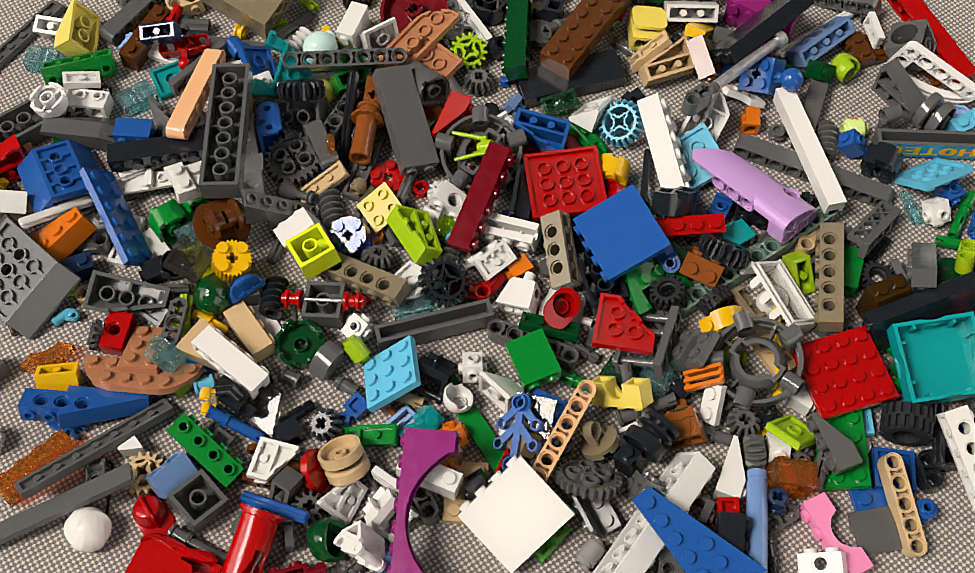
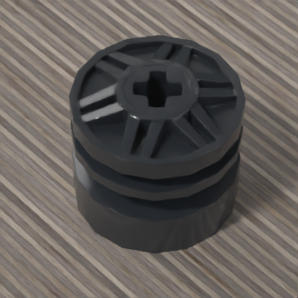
M644 408L641 416L636 418L639 426L630 425L623 434V439L641 451L643 458L652 463H658L666 453L663 445L671 446L673 444L672 440H676L679 437V432L664 416L650 408Z

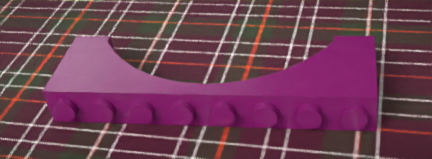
M405 428V433L401 434L400 445L403 446V453L399 455L398 467L401 468L400 477L398 476L396 480V489L399 490L398 498L394 500L396 520H393L391 528L392 534H394V542L390 543L389 555L392 556L391 565H388L387 573H425L417 561L410 542V508L419 486L428 474L447 458L458 455L459 434L457 431Z

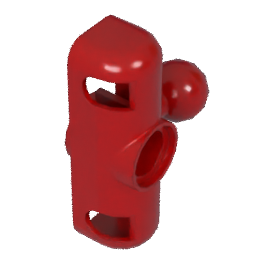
M208 34L182 36L180 43L172 42L175 50L169 51L167 44L159 45V53L164 59L181 57L178 61V67L183 70L192 63L191 58L197 54H202L207 48L210 49L212 42ZM201 37L207 39L206 45L201 44Z

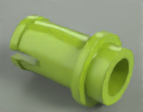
M299 0L301 5H304L308 10H312L313 13L317 12L320 8L319 4L314 0Z

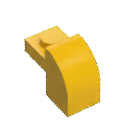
M732 305L710 312L709 316L698 321L702 333L714 330L719 334L722 333L728 326L734 323L732 316L739 311H743L742 307Z

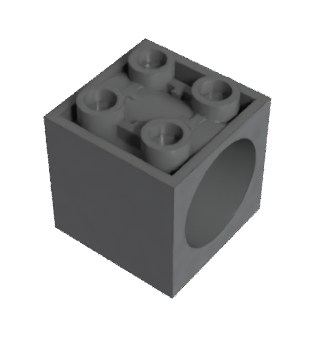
M927 19L892 23L891 29L888 32L887 43L884 45V52L888 55L889 59L909 41H916L932 53H935L937 42ZM899 57L901 60L907 61L904 57ZM923 58L924 61L931 62L929 59ZM914 62L905 68L907 72L924 70Z

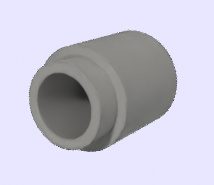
M596 538L588 539L576 554L575 563L585 571H589L590 568L593 569L605 554L604 544Z

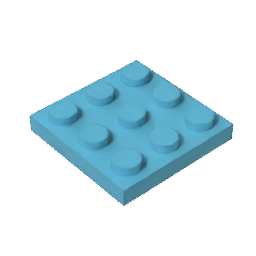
M705 123L679 137L682 147L679 149L681 154H684L687 162L684 166L691 176L689 184L694 189H699L712 181V174L692 160L693 149H720Z
M936 157L898 173L895 179L892 180V183L899 184L902 187L907 186L912 189L931 192L935 190V187L948 185L954 179L966 177V174L973 172V165Z
M411 335L363 363L367 409L372 413L421 385L415 339Z

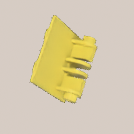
M384 182L356 206L373 230L378 233L388 225L386 219L395 205L402 204L386 182Z

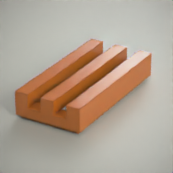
M721 362L683 371L685 376L683 380L686 385L684 390L686 392L725 383L724 368ZM719 376V378L707 380L711 377ZM699 380H707V381H703V382L691 384V382H695V381H699Z

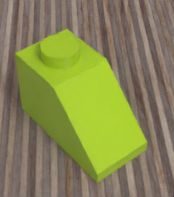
M799 250L782 255L784 265L803 295L816 291L810 255Z

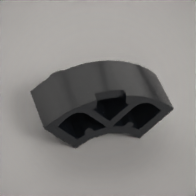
M684 186L676 188L657 187L653 194L651 213L656 214L655 216L658 218L690 216V214L696 212L700 190Z

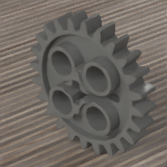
M293 132L291 137L286 133L284 139L280 136L278 137L279 142L272 141L274 147L268 146L270 152H265L267 158L264 159V167L273 182L277 180L279 184L285 180H290L294 185L299 183L302 186V181L309 183L308 178L314 179L313 173L320 172L318 169L320 165L306 136L303 137L301 132L298 136ZM286 149L290 150L295 161H297L299 167L302 169L301 171L297 169L294 161L292 160V158H290Z
M575 457V460L567 458V461L561 460V463H557V467L555 466L553 479L556 481V485H560L561 490L566 489L567 494L574 493V497L580 495L582 499L589 497L591 501L594 498L602 501V497L609 500L610 496L615 497L616 494H619L623 482L622 476H619L620 472H615V468H609V464L603 465L602 461L594 462L587 460L585 457L582 460Z

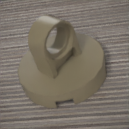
M586 421L583 424L582 434L584 437L580 443V451L587 460L605 459L603 455L608 452L611 454L615 452L619 446L620 437L614 427L609 425L601 426L598 421Z

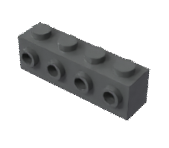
M912 242V248L907 250V280H911V287L920 290L927 289L928 287L937 288L936 243Z

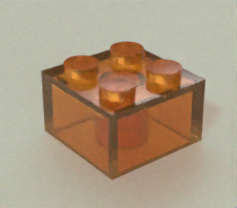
M777 456L765 468L768 471V494L773 488H782L788 494V498L805 500L817 487V462H811L805 458L794 460L789 459L787 456Z

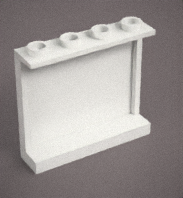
M514 455L506 463L508 467L503 472L498 470L490 478L492 482L487 487L482 485L474 493L477 497L471 502L466 500L459 507L461 512L458 514V517L510 573H513L575 514L574 510L555 493L525 461L522 455L518 458Z

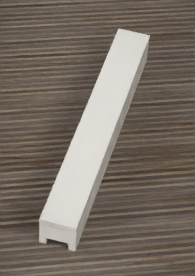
M783 87L776 88L773 102L824 215L833 210L842 211L847 200L796 91H787Z

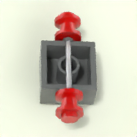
M307 281L305 294L302 289H299L297 293H292L291 289H286L281 295V303L284 304L285 308L296 305L298 309H302L301 318L303 320L308 319L317 326L343 328L347 311H349L350 307H355L356 311H361L362 308H365L366 297L363 296L362 292H357L356 296L351 295L345 282Z

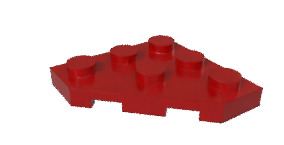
M600 294L592 347L652 356L655 334L642 323L643 320L633 309L631 310L625 304V300L620 295Z

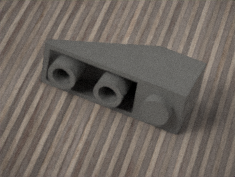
M812 412L806 418L807 428L813 433L816 439V446L820 452H823L826 458V466L833 472L834 476L856 468L863 462L854 443L815 412Z

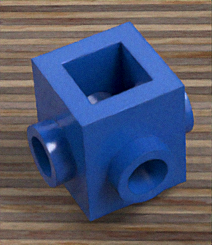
M956 179L952 180L948 185H940L931 191L935 197L939 196L949 199V206L952 208L958 206L966 194Z

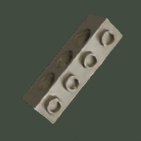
M556 210L541 216L540 228L544 238L543 246L546 251V265L549 270L551 288L559 290L564 287L573 289L582 286L570 214L562 210Z

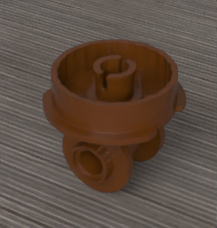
M220 198L206 205L201 204L197 207L193 216L192 224L196 238L202 245L213 251L219 242H227V240L231 241V239L233 241L237 240V242H245L251 231V223H245L246 215L242 203L234 198Z

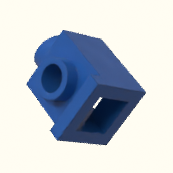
M716 192L707 214L724 213L726 220L733 200L724 194Z

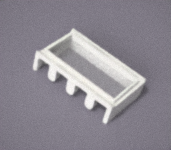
M781 259L763 262L750 261L740 271L741 275H757L750 281L751 288H758L763 284L766 292L760 297V303L767 304L772 300L776 305V308L769 314L770 319L778 320L782 316L787 323L785 326L789 327L795 323L802 333H808L817 325L814 324V311Z

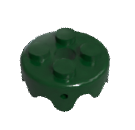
M289 319L285 321L282 329L275 336V350L280 360L294 369L308 368L316 352L325 343L320 326H317L308 319L302 321ZM300 341L306 342V346L303 349H297L295 346Z

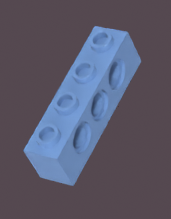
M834 17L786 51L790 63L795 67H806L809 59L816 60L854 33L855 29L850 17Z

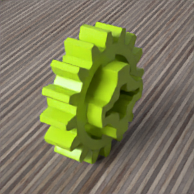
M471 32L468 33V36L462 33L461 38L456 36L457 42L452 41L451 45L453 47L450 48V51L457 56V50L461 53V59L464 64L459 69H462L464 66L466 71H468L469 67L473 69L475 65L481 67L480 61L485 62L486 58L484 56L488 52L483 50L487 47L486 44H482L483 38L478 40V34H475L473 37ZM476 44H477V46H478L479 49H480V53H479L478 50H476V47H475ZM471 47V52L465 57L466 51Z

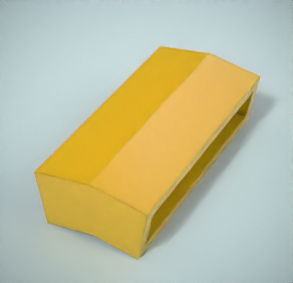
M691 22L686 24L684 35L686 34V36L694 38L703 34L705 37L710 38L715 28L706 22Z

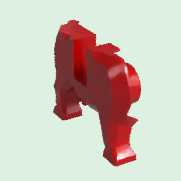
M150 533L141 538V543L125 573H220L223 566L217 564L218 559L209 551L189 548L170 536Z

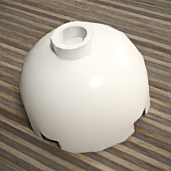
M49 82V85L38 86L29 98L31 101L30 107L42 118H56L64 114L68 108L69 99L62 86L54 82Z

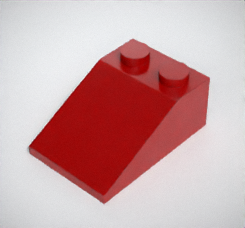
M451 91L432 131L434 146L438 132L446 134L449 128L458 120L472 115L474 105H472L471 96Z

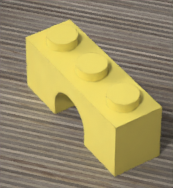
M599 375L591 380L596 385V392L591 402L594 406H600L601 408L617 407L619 410L633 408L635 411H642L654 402L650 378L632 377L621 384L622 390L618 387L615 376Z

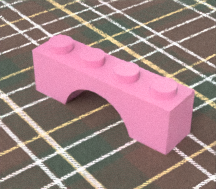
M825 492L801 505L799 508L800 517L803 522L809 525L812 536L821 543L824 548L823 551L825 552V548L838 547L839 551L846 552L848 573H867L874 566L862 547L846 546L834 536L831 529V518L836 509Z

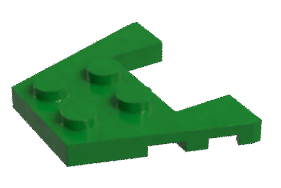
M656 257L622 275L630 291V302H633L634 311L638 316L652 309L642 291L650 287L651 284H655V279L659 281V276H663V278H666L665 274H669L670 277L672 274L676 275V278L679 276L681 281L683 280L686 289L692 283L679 272H666Z

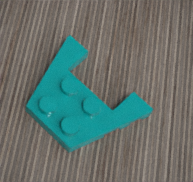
M273 30L269 31L265 46L282 54L272 85L257 78L253 80L252 95L278 97L276 94L278 82L293 79H311L313 72H288L284 68L282 62L284 54L296 51L289 46L288 42L279 38ZM289 59L286 64L292 66L296 60ZM305 60V62H304L305 64L311 65L310 63L307 62V60Z

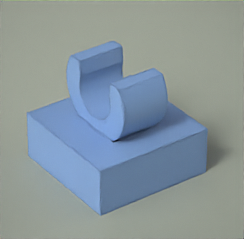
M519 93L515 94L506 102L501 111L504 112L506 110L507 113L511 112L513 116H516L518 107L525 108L524 104L520 102L523 97Z

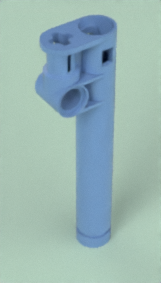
M751 468L747 471L746 519H749V531L746 532V541L748 542L746 555L767 569L764 573H768V471L761 468Z

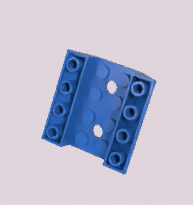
M68 139L32 149L17 167V171L25 191H27V196L34 213L54 207L53 203L89 193L79 171L83 167L100 170L89 147Z

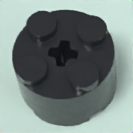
M472 0L473 11L483 24L494 27L505 18L507 0Z
M878 142V144L874 145L870 143L860 163L861 174L865 177H875L879 182L888 184L889 181L895 179L903 162L904 155L903 153L900 155L898 153L899 149L890 143Z

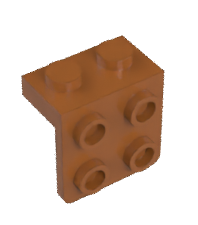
M694 245V247L689 246L679 273L713 288L716 286L724 270V264L702 254L698 246Z

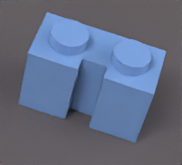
M182 451L174 453L164 461V464L144 477L159 498L166 499L170 492L198 472L187 455Z

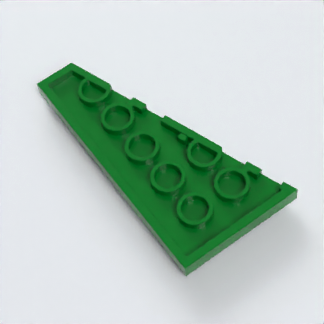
M862 410L825 420L854 443L863 462L856 468L835 476L829 470V474L825 478L823 492L872 489ZM817 448V452H816V455H815V459H814L813 465H815V463H816V459H817V455H818V448ZM811 470V474H810L808 486H807V489H806V490H807V493L814 492V491H812V490L809 489V487H810V485H811V481H812V476H813L812 470Z

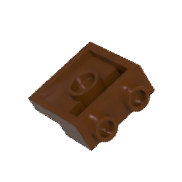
M861 31L851 34L842 42L843 50L853 55L861 63L860 69L885 63L889 59L888 55L884 52V46L880 45L879 49L873 50L867 34L863 35Z

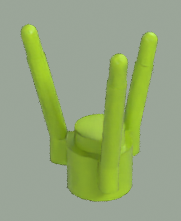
M452 131L453 135L480 140L477 143V151L454 158V161L484 156L489 142L494 143V140H488V136Z

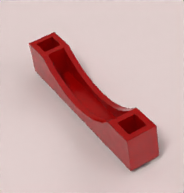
M724 213L655 218L667 238H701L704 233H712L722 237L726 233Z

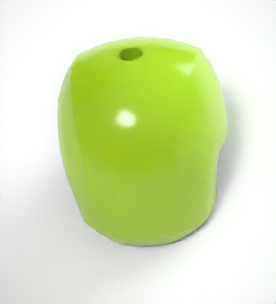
M840 53L831 61V65L836 66L834 77L841 82L852 79L859 71L861 64L849 53Z

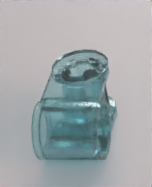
M153 336L149 341V346L145 349V356L166 374H172L186 361L184 353L163 336Z

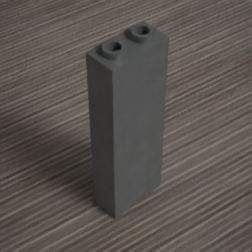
M410 64L375 69L372 80L400 175L407 174L412 176L418 172L430 173L434 171L439 163V159Z

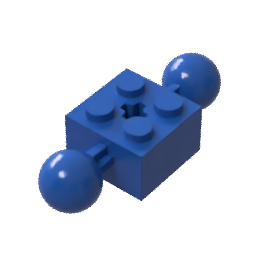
M763 57L732 81L740 77L738 89L774 95L775 89L781 88V86L787 91L798 90L803 84L804 77L802 72L796 68H788L784 71L786 60ZM721 64L722 73H725L736 64Z

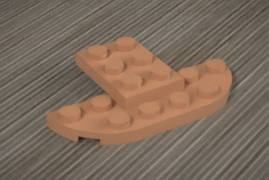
M449 9L424 12L411 21L386 48H403L407 52V63L405 65L416 60L444 75L449 80L464 62L438 42L461 19V15ZM400 54L394 57L397 61H402L404 59V57ZM381 55L379 62L385 61L386 57Z
M136 326L121 357L86 354L84 358L85 374L94 386L107 391L149 395H165L178 392V388L186 384L190 386L194 381H197L202 375L204 368L203 364L164 361L168 352L164 351L161 347L160 335L163 328ZM170 334V340L169 342H166V344H169L171 341H173L172 334Z

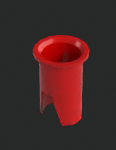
M240 503L239 506L242 507V514L220 573H262L279 524L286 521L287 518Z

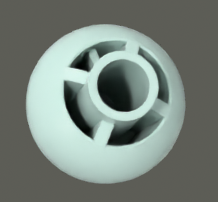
M330 30L312 32L304 40L303 51L338 50L337 36ZM326 57L322 62L329 64L332 62V59ZM312 58L306 59L310 64L314 62Z

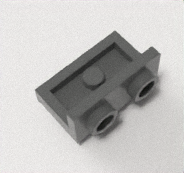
M635 470L632 478L627 480L624 492L631 499H634L649 487L652 489L654 487L664 492L665 487L660 484L661 480L656 478L654 474L643 470V472Z

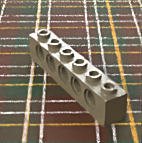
M820 222V230H816V241H819V246L815 247V257H819V262H815V274H819V278H815V290H819V295H815L814 307H818V312H814V324H818V332H843L844 223Z
M339 252L337 253L341 262L318 274L326 281L345 282L347 287L353 292H362L370 299H378L389 307L395 306L400 308L411 291L407 279Z

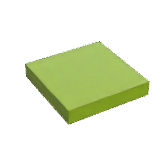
M792 414L767 422L765 426L766 430L797 451L816 444V439L813 433L808 430L807 425Z

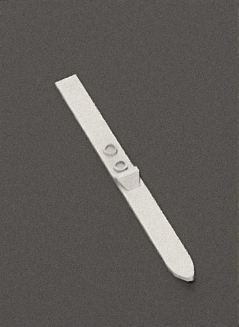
M262 153L246 156L245 163L250 173L263 170ZM152 168L147 169L143 175L126 181L115 179L123 192V196L173 187L169 179L165 180L164 171L154 172ZM86 193L56 203L63 204L87 195L90 196V194Z

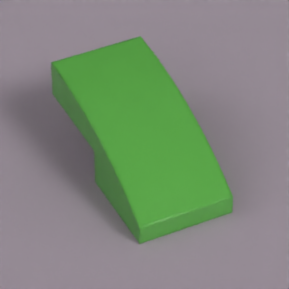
M564 524L532 556L542 564L562 543L572 529Z

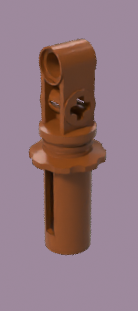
M367 75L363 101L358 103L357 109L350 116L352 123L356 127L349 159L359 165L370 163L376 130H379L385 123L381 115L382 110L379 105L372 75Z

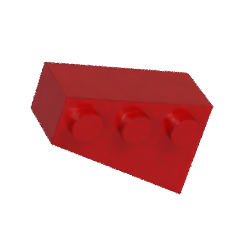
M15 133L0 144V178H5L9 182L20 178L17 167L26 157Z

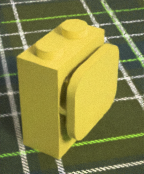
M637 5L629 9L626 19L629 50L640 49L663 30H666V12L662 8Z

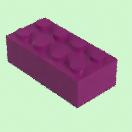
M728 0L722 22L738 28L772 1ZM799 16L781 29L786 33L788 42L793 36Z

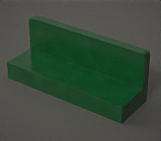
M523 311L518 329L533 332L542 328L545 336L548 338L572 341L576 344L581 324L570 322L562 329H555L547 324L544 316Z

